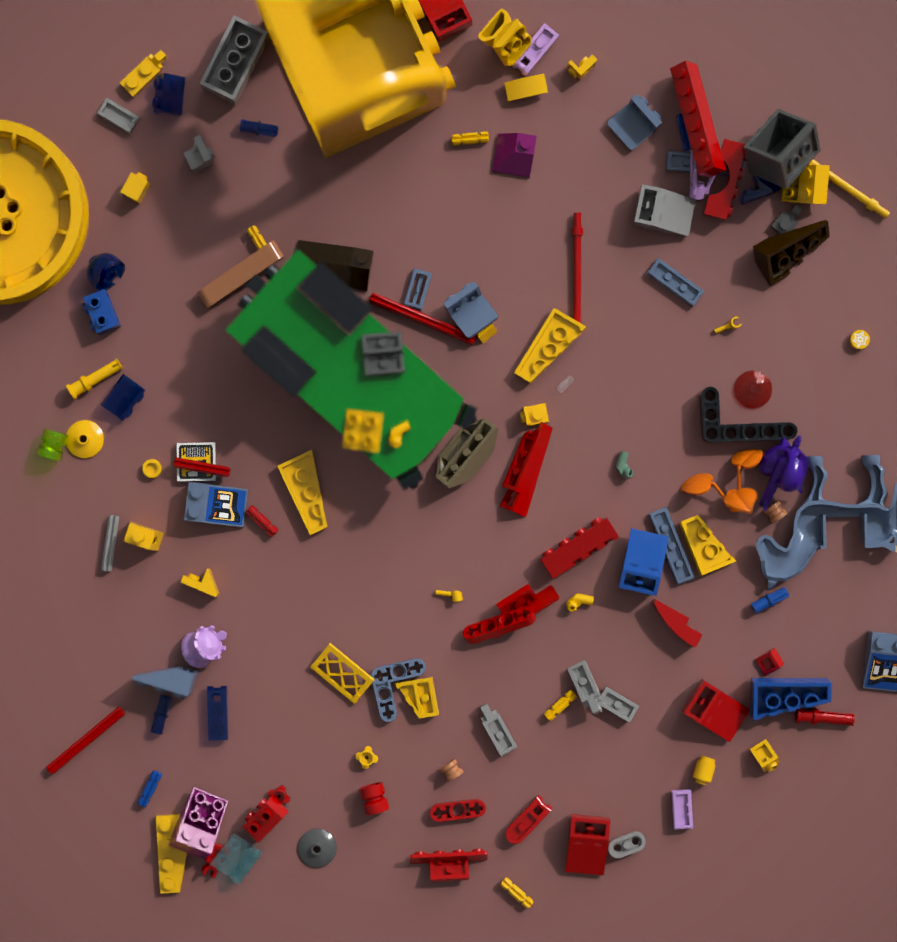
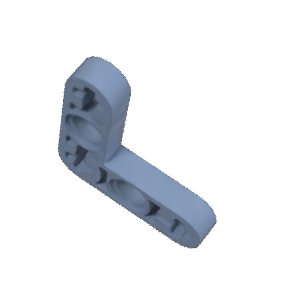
M414 658L376 667L372 671L371 677L375 679L372 683L379 714L383 721L391 722L397 716L391 682L422 675L426 669V664L422 659ZM414 662L423 665L420 668V672L413 669L410 670L411 674L407 675L406 663H409V667L414 666ZM396 666H402L404 669V674L400 677L395 676L393 673V669ZM390 667L392 679H388V675L383 676L382 681L374 677L378 670H381V673L388 672L386 668ZM381 689L389 691L390 696L388 699L383 700L379 697ZM389 701H392V704H388L389 710L394 711V713L391 714V718H388L387 715H383V713L386 711L385 705L381 707L380 703H387Z

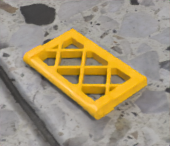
M331 643L310 667V669L315 671L353 704L357 703L361 695L375 680ZM328 653H333L338 659L328 660ZM342 662L350 667L353 672H343ZM326 663L327 673L318 667L319 664ZM329 663H339L340 672L330 673ZM344 675H354L355 685H345ZM357 675L362 677L366 682L364 684H358ZM331 676H341L342 685H339ZM345 688H355L356 694L353 696Z

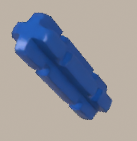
M156 770L152 771L137 804L147 807L150 801L149 798L152 797L158 785L157 782L162 777V773Z

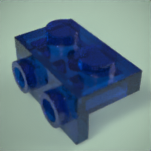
M163 73L155 78V97L152 101L155 114L182 115L185 77Z
M122 374L100 405L123 421L132 414V408L136 402L139 403L143 399L145 389Z

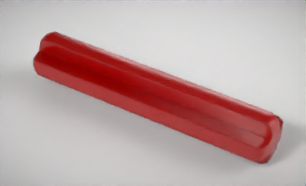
M175 458L174 460L175 468L229 477L231 468L183 458Z

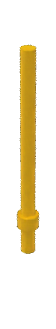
M814 159L809 163V164L821 165V164H819L818 162H816ZM829 171L830 181L865 204L866 208L871 212L875 211L885 219L890 212L881 207L878 201L868 198Z

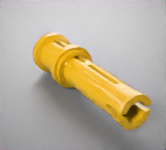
M116 358L88 376L82 375L78 381L71 385L67 384L66 387L75 400L78 395L85 391H91L92 386L123 369V367Z

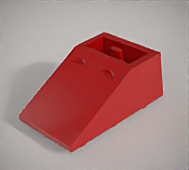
M418 0L437 42L472 26V18L462 0Z
M701 679L681 711L731 742L750 709Z
M570 814L565 872L604 875L610 832L609 817Z

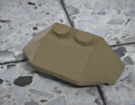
M481 418L474 424H471L469 430L461 427L438 455L436 478L448 488L470 481L494 452L498 428L486 418Z

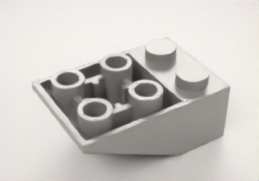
M642 184L632 225L688 237L696 199Z

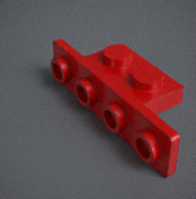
M527 584L496 603L502 614L522 607H530L534 614H537L559 600L560 597L552 585L535 594L530 585ZM507 620L504 625L511 624L512 620ZM494 625L488 627L490 631L494 628Z
M473 849L472 852L454 850L452 853L434 851L431 854L420 851L410 855L411 864L430 863L431 882L469 880L468 861L488 860L487 851H483V849Z

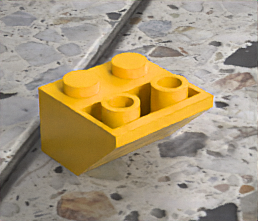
M809 164L787 189L782 188L781 201L826 204L830 165Z

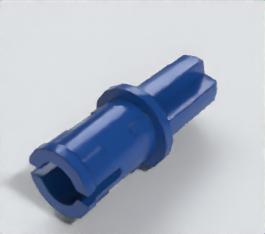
M783 587L771 594L766 593L765 597L752 602L751 606L755 613L758 614V612L769 607L773 608L775 604L788 598L789 593Z

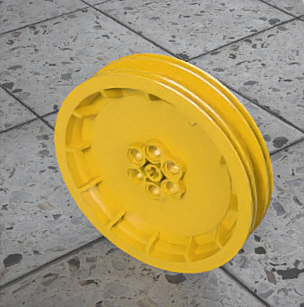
M0 119V190L5 191L4 197L0 199V305H7L35 298L51 289L66 276L77 261L84 246L88 231L89 208L83 182L66 155L53 142L36 130L20 123ZM13 204H17V205H18L17 211L14 212V213H11V212H10V207H11ZM11 222V230L5 231V224Z

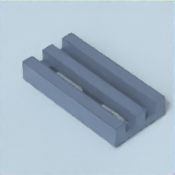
M414 268L403 305L422 311L432 273ZM418 273L420 274V277L413 297L412 303H410L409 298L416 278V274ZM425 275L427 276L420 304L417 305L416 301Z

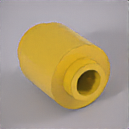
M700 756L693 773V778H696L695 782L706 785L707 782L711 783L716 767L714 759Z

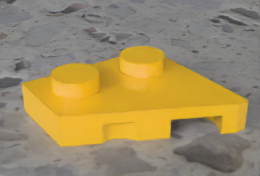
M433 677L395 683L397 689H400L405 696V700L413 707L419 719L439 715Z

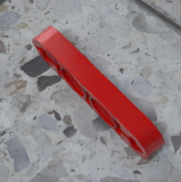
M522 607L467 626L463 630V637L469 644H476L530 626L535 622L536 616L530 607ZM511 619V624L505 626L504 623ZM494 625L491 631H486L489 626Z

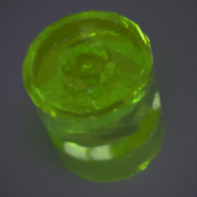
M44 428L41 437L43 443L39 444L36 454L61 461L64 452L61 448L66 445L68 435Z

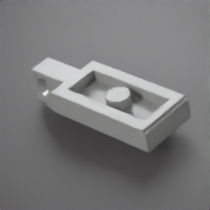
M583 660L567 668L582 703L586 707L590 706L595 715L603 712L599 703L602 700L601 694L587 662Z
M487 703L481 705L480 708L484 713V716L481 717L482 724L500 756L517 748L514 739L496 709L491 711Z

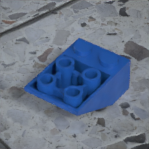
M631 528L618 581L619 588L657 596L669 536Z

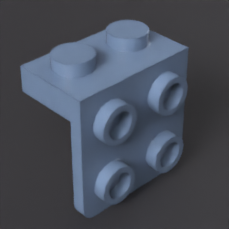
M637 94L608 121L609 128L629 150H634L662 124L660 121L661 116L655 110L652 112L648 107L649 103L643 96L639 97Z
M475 281L471 284H466L461 291L449 296L443 303L448 314L467 338H472L498 319L497 313L484 298Z

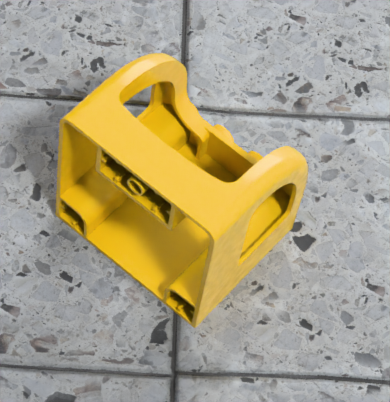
M256 0L264 25L325 158L442 106L446 101V91L456 87L447 66L443 68L438 66L433 55L441 52L433 32L430 31L423 34L417 21L425 18L418 0Z

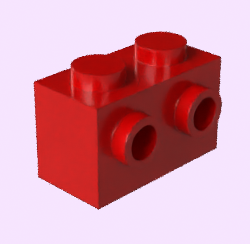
M273 796L268 800L264 798L256 806L258 810L256 812L251 811L244 818L246 823L242 828L258 843L288 813V810Z

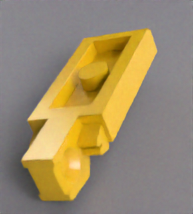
M161 50L154 56L150 54L120 84L133 98L136 97L161 73L160 70L163 68L161 64L168 57Z

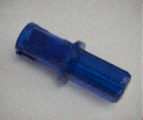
M241 119V132L255 133L256 136L261 134L277 137L279 129L276 125Z
M166 695L160 696L157 710L153 713L155 717L151 732L163 734L166 718L169 717L167 713L171 697Z

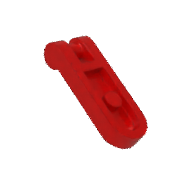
M537 795L506 829V838L510 843L518 844L522 842L552 810L549 804L546 805L542 801L543 798ZM536 807L541 810L538 815L533 811Z

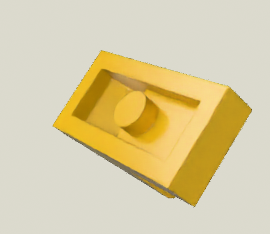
M207 568L202 581L199 580V576L192 573L183 575L181 583L211 596L218 597L219 591L210 568Z

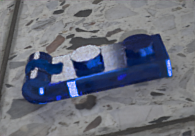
M207 686L208 741L229 739L227 686H221V688ZM221 695V701H214V696Z

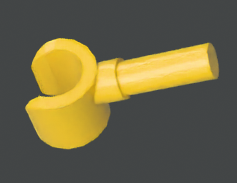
M733 317L727 324L714 329L715 334L726 329L739 328L742 324L738 326L733 324V320L739 317Z
M436 590V595L452 596V602L463 600L461 591Z

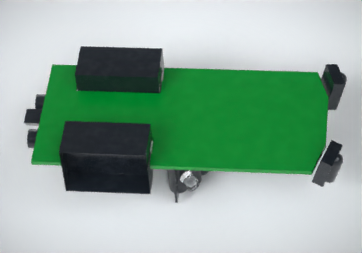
M297 250L281 269L274 264L266 269L263 276L269 280L267 284L258 275H255L246 285L256 295L255 298H252L248 293L240 298L237 305L243 311L226 329L230 335L245 346L241 351L291 396L294 397L300 390L298 395L343 435L347 409L383 413L379 453L362 452L392 479L396 477L404 491L408 488L416 489L419 486V482L424 480L416 465L420 464L452 428L453 424L469 430L470 425L477 421V416L475 415L477 408L463 403L464 398L403 343L405 374L365 377L362 335L390 332L371 314H368L372 307L322 262L316 266L301 251ZM407 421L411 429L402 434L401 446L393 448L388 440L391 429Z

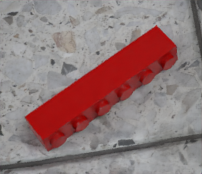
M685 60L671 67L670 71L698 175L711 178L726 171L698 65Z

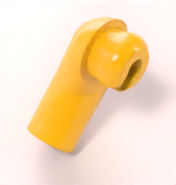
M407 421L391 429L388 440L393 448L401 446L402 434L411 429Z
M577 593L568 599L566 603L567 609L570 612H574L582 604L592 606L594 596Z

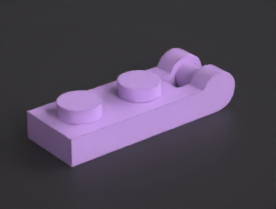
M544 23L533 36L531 46L512 67L519 69L522 72L521 74L527 77L557 40L559 34ZM524 58L529 61L527 66L522 63Z

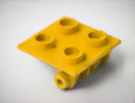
M347 409L342 448L379 453L383 413Z

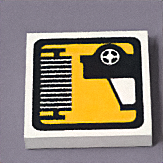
M177 443V458L216 465V443ZM177 468V481H216V475Z

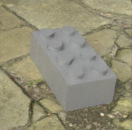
M233 15L199 83L202 89L237 105L270 39L268 31Z

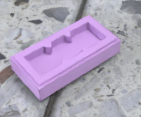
M691 789L671 790L673 829H693Z

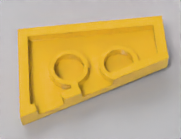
M699 515L679 522L700 576L736 562L725 550L723 544L712 534L713 532Z

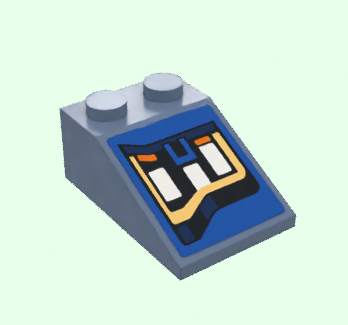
M189 482L184 520L244 527L249 489Z
M875 631L867 632L862 688L897 692V634Z

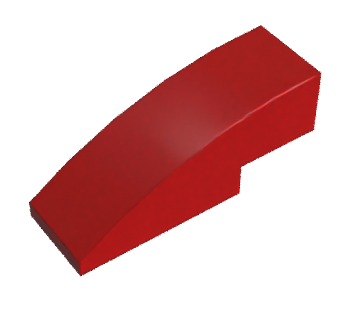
M653 599L652 603L664 623L679 638L696 648L703 634L686 625L689 618Z

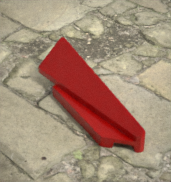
M543 422L539 423V428L534 431L529 430L524 433L502 485L508 491L500 503V507L523 517L527 516L552 433V427Z

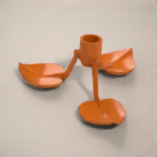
M744 449L733 455L732 464L738 466L737 490L731 489L727 492V495L721 491L715 482H712L713 476L707 473L696 474L688 478L682 484L680 492L690 495H701L708 492L711 486H713L722 496L725 505L729 507L731 512L742 511L751 513L757 494L751 488L741 489L742 467L745 469L755 467L761 461L763 451L759 449Z

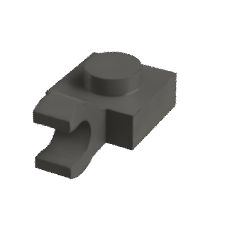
M796 204L789 214L783 211L771 228L779 234L793 230L798 224L794 219L803 208Z

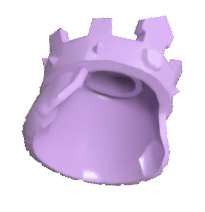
M210 625L208 628L201 626L196 632L187 633L181 643V651L185 661L192 667L204 668L211 661L220 659V654L226 650V646H222V640L226 639L227 632L221 630L216 633L214 631L215 627Z

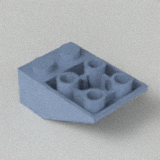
M184 666L138 673L132 676V679L136 680V684L147 687V685L155 686L154 690L163 693L171 691L173 696L184 698L193 693L199 671Z

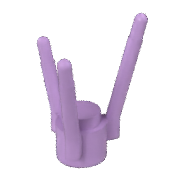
M691 150L689 197L700 200L704 199L705 194H709L710 186L715 176L709 179L706 186H704V182L697 180L698 171L695 168V160Z

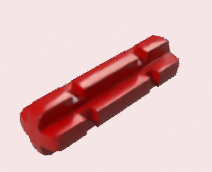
M250 506L245 512L246 515L250 518L252 517L253 521L263 531L266 530V533L273 537L278 532V528L274 524L271 525V521L261 512L258 513V509L255 506Z

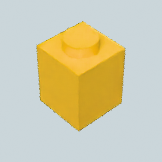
M131 172L120 192L125 197L140 204L151 184L147 181V176L140 172H137V174Z

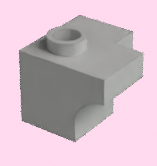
M201 135L194 137L193 147L184 152V155L192 172L196 173L213 165L215 155L211 147H206Z

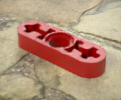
M481 799L436 803L430 809V816L437 822L481 817L485 813L486 807ZM469 803L468 807L470 808L474 807L475 803H478L483 808L479 810V813H476L475 810H469L470 814L466 815L467 809L465 804ZM455 805H461L464 809L463 813L459 816L452 812ZM446 806H450L449 813L451 817H447V813H442L441 817L433 814L438 807H440L441 811L447 810Z

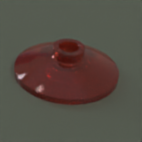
M755 370L747 371L737 378L734 385V394L737 401L744 407L751 409L759 408L765 405L771 398L772 384L764 373ZM753 385L758 389L756 393L751 391Z

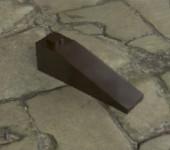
M823 220L768 237L753 246L755 262L770 286L786 278L791 273L789 270L796 264L800 265L804 261L802 258L807 253L814 252L830 237L828 221Z
M303 240L298 241L297 250L301 251L316 266L322 262L349 288L368 290L374 256L373 250Z

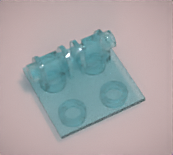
M233 833L210 865L231 877V880L238 884L250 872V869L253 868V865L263 854V851Z

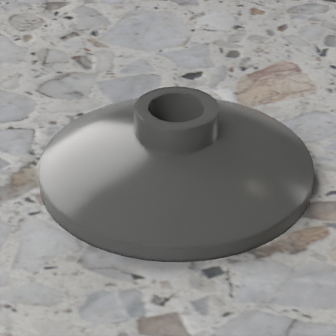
M318 828L307 831L301 837L298 845L301 859L312 867H323L329 864L334 859L337 850L336 841L331 833ZM319 846L321 851L315 852L313 848Z

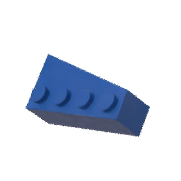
M751 678L750 716L754 721L787 711L792 712L804 707L808 708L831 702L832 683L828 678Z

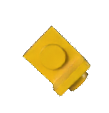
M593 54L589 58L584 57L578 64L580 67L570 60L567 64L569 68L567 71L572 77H578L581 80L597 64L598 59Z
M545 403L525 406L523 411L520 412L521 421L526 423V427L537 425L541 422H549Z
M766 739L750 748L751 753L761 766L763 772H771L778 767L780 763L779 758Z

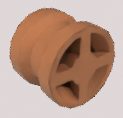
M779 500L768 506L767 511H763L770 517L772 524L787 514V511L782 509Z
M456 759L449 761L439 769L441 773L446 775L447 782L454 780L464 772L462 768L457 766Z

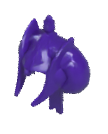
M799 435L794 439L792 446L783 437L780 445L767 450L759 462L760 471L766 476H771L759 502L760 506L763 507V511H767V507L778 486L786 492H793L796 489L801 494L803 492L802 485L807 472L808 461L805 454L798 448L801 442V436Z

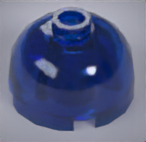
M102 253L95 255L89 260L86 270L87 279L95 289L99 291L103 289L108 290L115 285L112 281L117 276L120 279L123 276L125 264L114 254Z

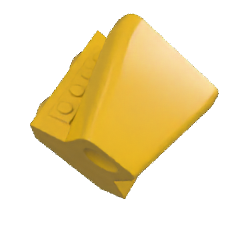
M505 9L498 10L478 34V38L483 43L495 50L504 66H514L531 46L532 36L526 33V27L520 23L518 18L511 21L510 15Z

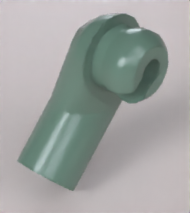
M620 451L616 470L622 478L630 479L633 477L634 472L626 463L629 453Z

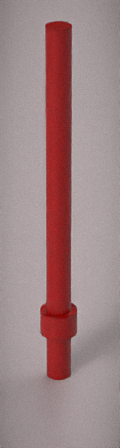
M575 212L574 228H572V236H574L573 319L581 323V236H583V228H581V213Z

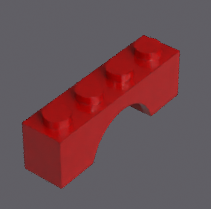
M728 139L723 140L721 153L729 173L728 183L721 192L708 196L703 215L726 220L727 216L731 217L734 207L731 205L732 198L736 199L739 187L735 186L737 179L741 180L743 175L742 161H746L744 143Z

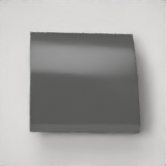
M401 332L362 335L365 377L405 374Z

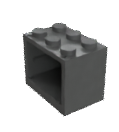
M777 109L768 118L765 124L757 130L756 134L744 146L749 173L785 189L793 183L821 151L816 123Z

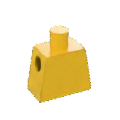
M129 522L124 542L148 550L159 551L164 532Z

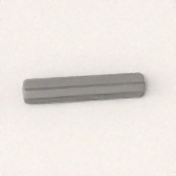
M116 515L108 516L101 570L111 572L113 567L119 516Z

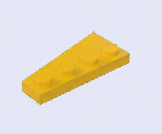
M553 308L514 374L532 383L587 327Z
M310 450L277 467L309 534L312 535L328 526L313 451Z

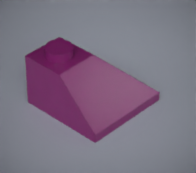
M522 133L498 134L492 172L530 178L537 136Z

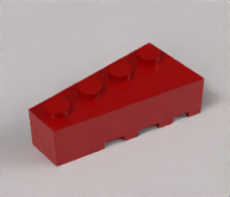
M598 517L590 522L591 526L586 530L582 527L574 532L575 537L572 539L565 538L558 543L559 547L555 550L550 548L542 553L543 557L540 560L552 579L575 566L577 562L588 558L594 551L602 549L611 540L615 541L619 538L608 518L601 519Z

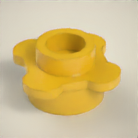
M366 746L362 752H357L355 756L362 764L363 769H368L369 765L378 761V756L374 755L370 746Z

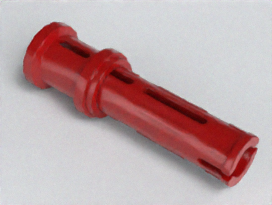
M817 708L796 709L794 720L795 723L809 722L812 725L827 723L854 726L855 715L819 711Z

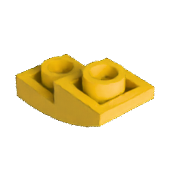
M544 74L504 82L508 101L548 93Z

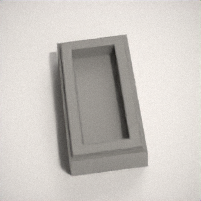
M107 97L97 112L98 116L131 134L140 117Z

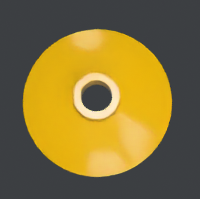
M81 420L70 426L65 440L68 450L73 455L79 458H91L102 449L104 435L96 423ZM83 435L87 437V440L84 443H82L80 440L81 436Z

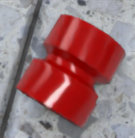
M383 782L359 788L361 799L365 800L363 807L367 816L390 809L387 798L383 797L385 793Z

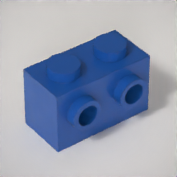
M103 289L83 297L85 303H82L85 313H89L91 317L89 324L93 332L96 331L97 334L101 335L121 327L108 291Z

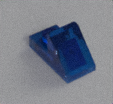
M753 176L756 190L750 188L743 191L744 194L739 199L743 205L778 193L781 188L776 184Z

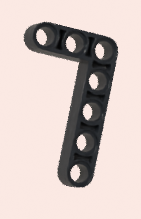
M707 387L700 392L701 437L706 443L781 441L783 437L789 440L797 435L796 425L790 422L720 425L718 390L714 387ZM706 391H711L714 394L712 401L706 400ZM707 410L714 412L713 420L706 418L705 413ZM785 426L791 428L792 432L789 437L783 433ZM747 427L753 430L751 438L746 437L744 433ZM765 427L772 429L771 437L765 436ZM728 428L734 431L732 439L728 438L725 434ZM708 429L715 431L714 439H709L706 436Z

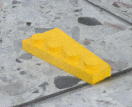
M180 814L156 816L160 894L179 893L181 891L188 853L169 846Z

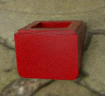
M775 648L755 659L764 676L780 669L784 665Z

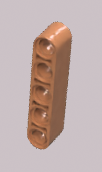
M273 240L199 290L197 294L209 309L249 282L255 275H259L281 260L284 255Z

